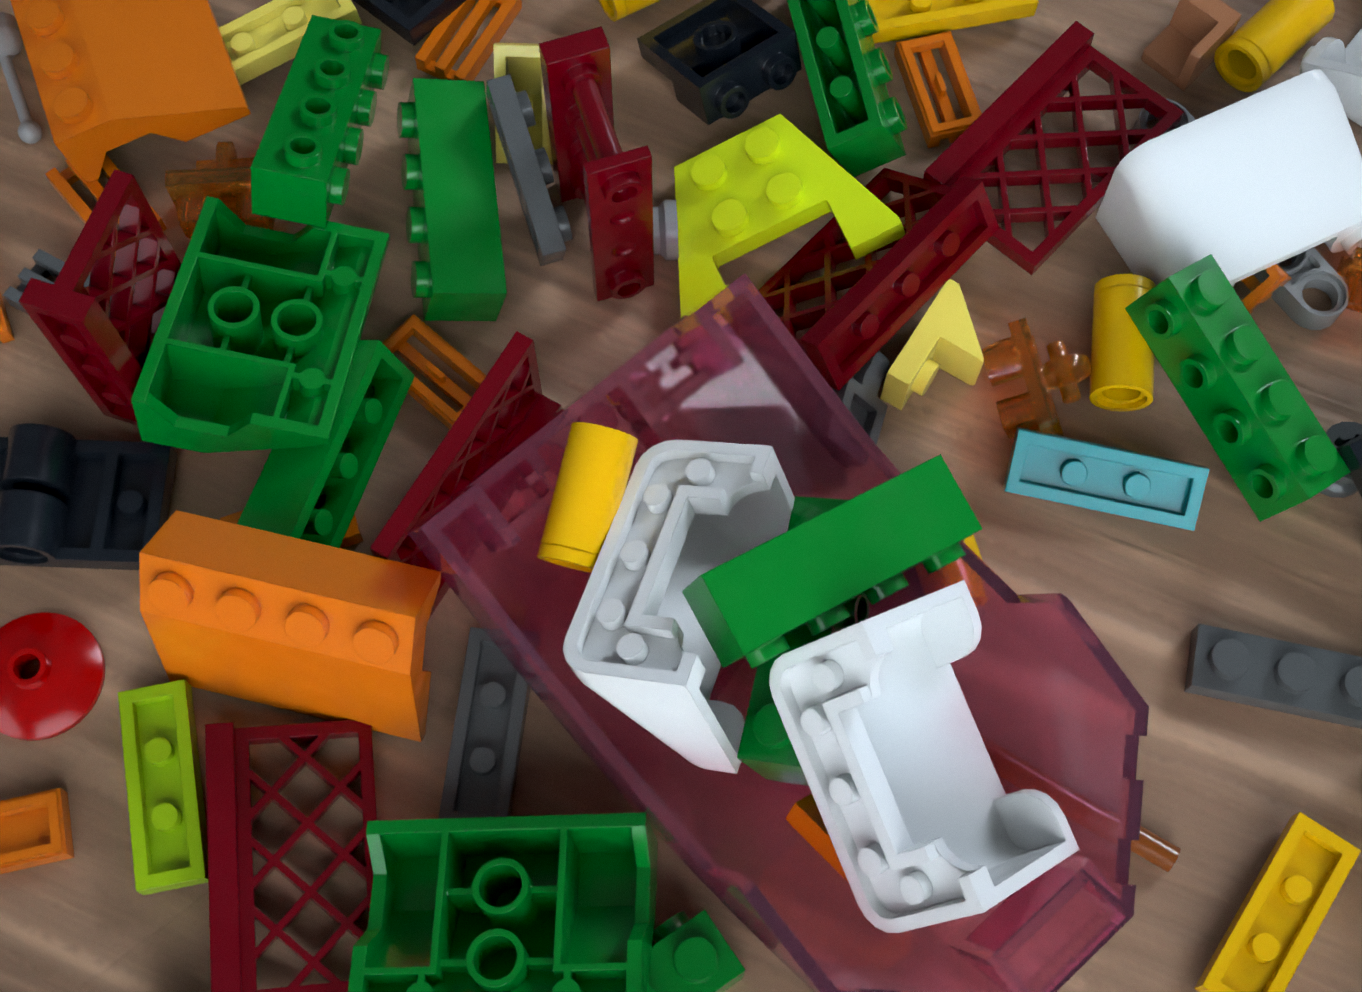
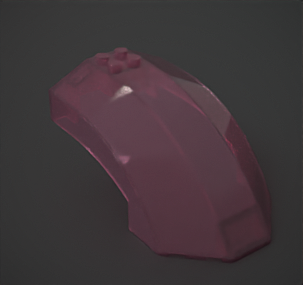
M745 273L714 292L602 377L408 532V535L435 569L441 572L442 578L521 677L638 813L646 812L652 829L718 899L813 992H1057L1134 916L1136 885L1129 884L1128 881L1131 840L1139 841L1144 780H1137L1136 773L1139 736H1147L1149 706L1072 602L1064 594L1017 595L963 541L960 544L966 555L942 569L928 575L923 564H920L903 573L909 585L872 606L869 602L868 619L965 580L979 613L982 625L981 640L973 652L950 664L1006 794L1023 789H1036L1046 793L1056 801L1066 816L1080 849L981 914L901 933H886L876 928L864 917L857 905L849 883L785 819L795 802L811 794L809 786L766 780L742 761L737 774L703 769L693 765L584 685L566 662L563 653L565 636L591 573L543 561L537 558L571 423L585 422L602 425L625 432L638 439L628 482L636 463L644 452L653 445L663 441L677 439L773 446L794 497L850 500L901 474L829 386ZM745 657L725 668L721 665L709 700L722 701L735 706L742 713L744 719H746L757 667L751 669Z

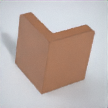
M1180 0L1170 24L1144 49L1141 60L1185 91L1214 61L1216 49L1233 34L1242 15L1221 0Z

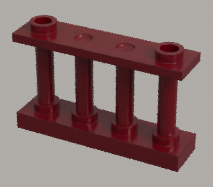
M600 26L539 43L555 185L561 202L579 198L584 200L587 208L593 287L597 302L612 297L615 299H627L639 294L645 287L654 285L652 155L648 145L625 152L622 151L614 130L610 46L604 30Z

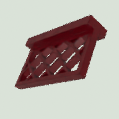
M1075 21L924 171L923 176L925 180L953 187L963 176L982 181L984 187H997L999 209H993L997 223H1001V227L987 242L1030 275L1037 271L1103 201L1117 165L1115 167L1090 168L1087 147L1118 145L1121 161L1131 152L1129 145L1137 144L1133 148L1135 149L1148 140L1173 130L1181 121L1184 111L1093 48L1091 44L1095 33L1078 21ZM1091 70L1109 83L1110 95L1080 96L1078 81ZM1069 91V97H1063ZM1144 108L1160 120L1152 129L1127 130L1124 109ZM1113 110L1115 130L1085 132L1082 111ZM1071 112L1074 132L1043 134L1041 118L1046 113ZM1032 128L1033 134H1026ZM1076 147L1079 168L1047 170L1045 148ZM1035 149L1037 170L1005 172L1003 156L1009 150ZM995 165V172H988ZM1092 182H1100L1092 189ZM1081 183L1083 200L1078 205L1052 206L1049 184ZM1039 185L1041 207L1009 208L1007 186ZM1054 221H1062L1056 228L1054 227ZM1043 222L1045 239L1032 252L1012 236L1011 223Z
M883 168L865 188L880 201L890 191L903 194L904 198L885 203V205L898 215L899 218L905 217L903 228L906 234L902 238L865 255V264L836 272V264L855 259L847 242L836 245L844 235L835 217H833L737 310L740 317L728 323L733 334L813 367L822 384L839 391L999 229L982 181L963 176L953 187ZM930 209L920 220H916V213ZM891 248L881 259L877 260L878 251ZM824 268V276L796 284L806 273ZM852 287L841 299L837 300V291ZM825 295V304L796 312V303ZM784 307V316L761 323L757 322L766 312ZM810 328L800 340L796 338V331Z
M116 169L111 174L54 284L30 278L19 299V303L101 412L106 416L138 426L131 399L175 283L181 262L134 175ZM90 273L89 286L84 287L83 285Z
M516 331L370 547L373 556L441 572L440 585L430 617L563 415L561 404L542 394L534 340Z
M355 720L234 728L233 722L205 724L211 992H348L349 981L338 979L321 962L347 932L357 940L360 939L364 932L355 923L367 909L369 920L374 874L366 829L367 821L377 820L372 726ZM358 737L359 762L341 781L313 759L329 739ZM313 741L305 751L294 743ZM279 743L295 756L297 760L271 787L250 769V745ZM305 766L333 789L308 818L280 795L281 791ZM359 775L362 799L349 789V786ZM251 784L264 794L253 807L251 803ZM340 796L362 813L363 828L344 849L315 825ZM271 802H274L300 825L274 855L253 838L252 823ZM308 832L337 856L311 886L282 862ZM363 841L365 866L352 856ZM253 851L267 862L255 876ZM344 863L366 881L367 896L348 918L318 893ZM274 869L303 893L300 899L277 924L255 907L254 891ZM310 901H313L340 925L314 957L284 932ZM255 920L269 931L268 935L257 947ZM276 939L280 940L307 964L288 987L257 990V961ZM313 971L317 972L328 982L302 985Z

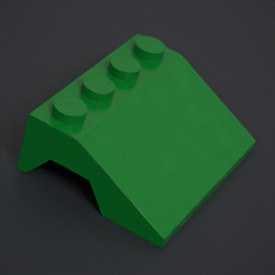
M206 196L131 399L141 440L201 453L301 448L329 444L358 342L361 339L390 241L389 233L328 221L326 228L307 225L295 234L246 225L219 198Z
M646 812L367 821L366 837L374 875L368 929L353 945L348 992H647L656 915L658 841Z

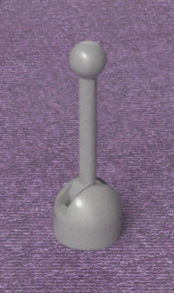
M0 12V64L21 123L18 127V136L23 142L34 144L41 139L42 129L37 122L32 121L12 62L15 55L19 54L23 48L22 37L16 18L9 13Z

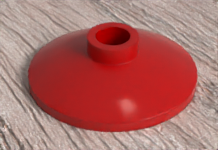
M40 612L21 616L0 628V733L14 739L26 741L49 739L72 729L92 710L104 685L105 660L97 639L83 624L63 614ZM39 660L40 667L36 675L29 679H22L21 672L30 661Z

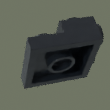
M702 0L637 38L642 58L672 81L677 100L707 125L723 117L728 119L737 118L746 110L750 100L769 89H785L793 82L796 73L802 69L795 31L752 0Z

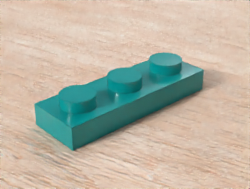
M1017 427L1003 489L1005 492L1194 531L1210 469L1203 465Z

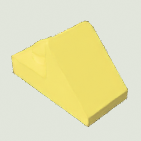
M949 279L944 284L886 374L880 399L899 410H902L913 392L920 396L925 394L939 368L973 386L977 381L984 358L959 283Z

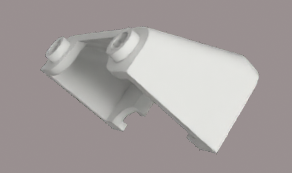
M1313 69L1148 140L1133 149L1117 165L1095 218L1133 274L1149 278L1155 285H1158L1169 276L1212 254L1233 287L1238 281L1322 243H1325L1332 253L1345 250L1349 255H1352L1362 250V156L1336 88L1322 69Z
M677 439L653 445L642 454L636 463L621 504L612 521L565 636L563 653L566 662L584 685L690 763L703 769L737 774L741 764L737 755L745 719L735 706L722 701L709 700L721 663L682 591L701 574L787 532L795 497L773 446Z
M965 580L784 653L774 661L770 670L769 686L772 698L857 905L864 917L872 925L886 933H901L984 913L1080 850L1066 816L1056 801L1046 793L1036 789H1023L1006 794L950 664L973 652L981 640L982 625L979 613Z

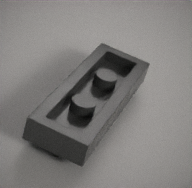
M510 74L487 80L486 98L540 266L563 260L566 252L564 242L573 240L572 231L563 205L553 207L546 185L554 183V176L544 147L534 150L528 127L535 126L536 121L526 90L515 91Z
M1198 624L1191 631L1184 692L1362 729V657L1204 624Z
M470 627L438 819L511 816L538 642L536 634Z

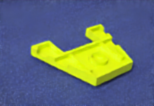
M778 114L674 167L678 221L680 312L683 329L692 341L739 318V313L720 274L719 267L829 212L833 213L856 260L902 238L906 234L898 215L782 114Z

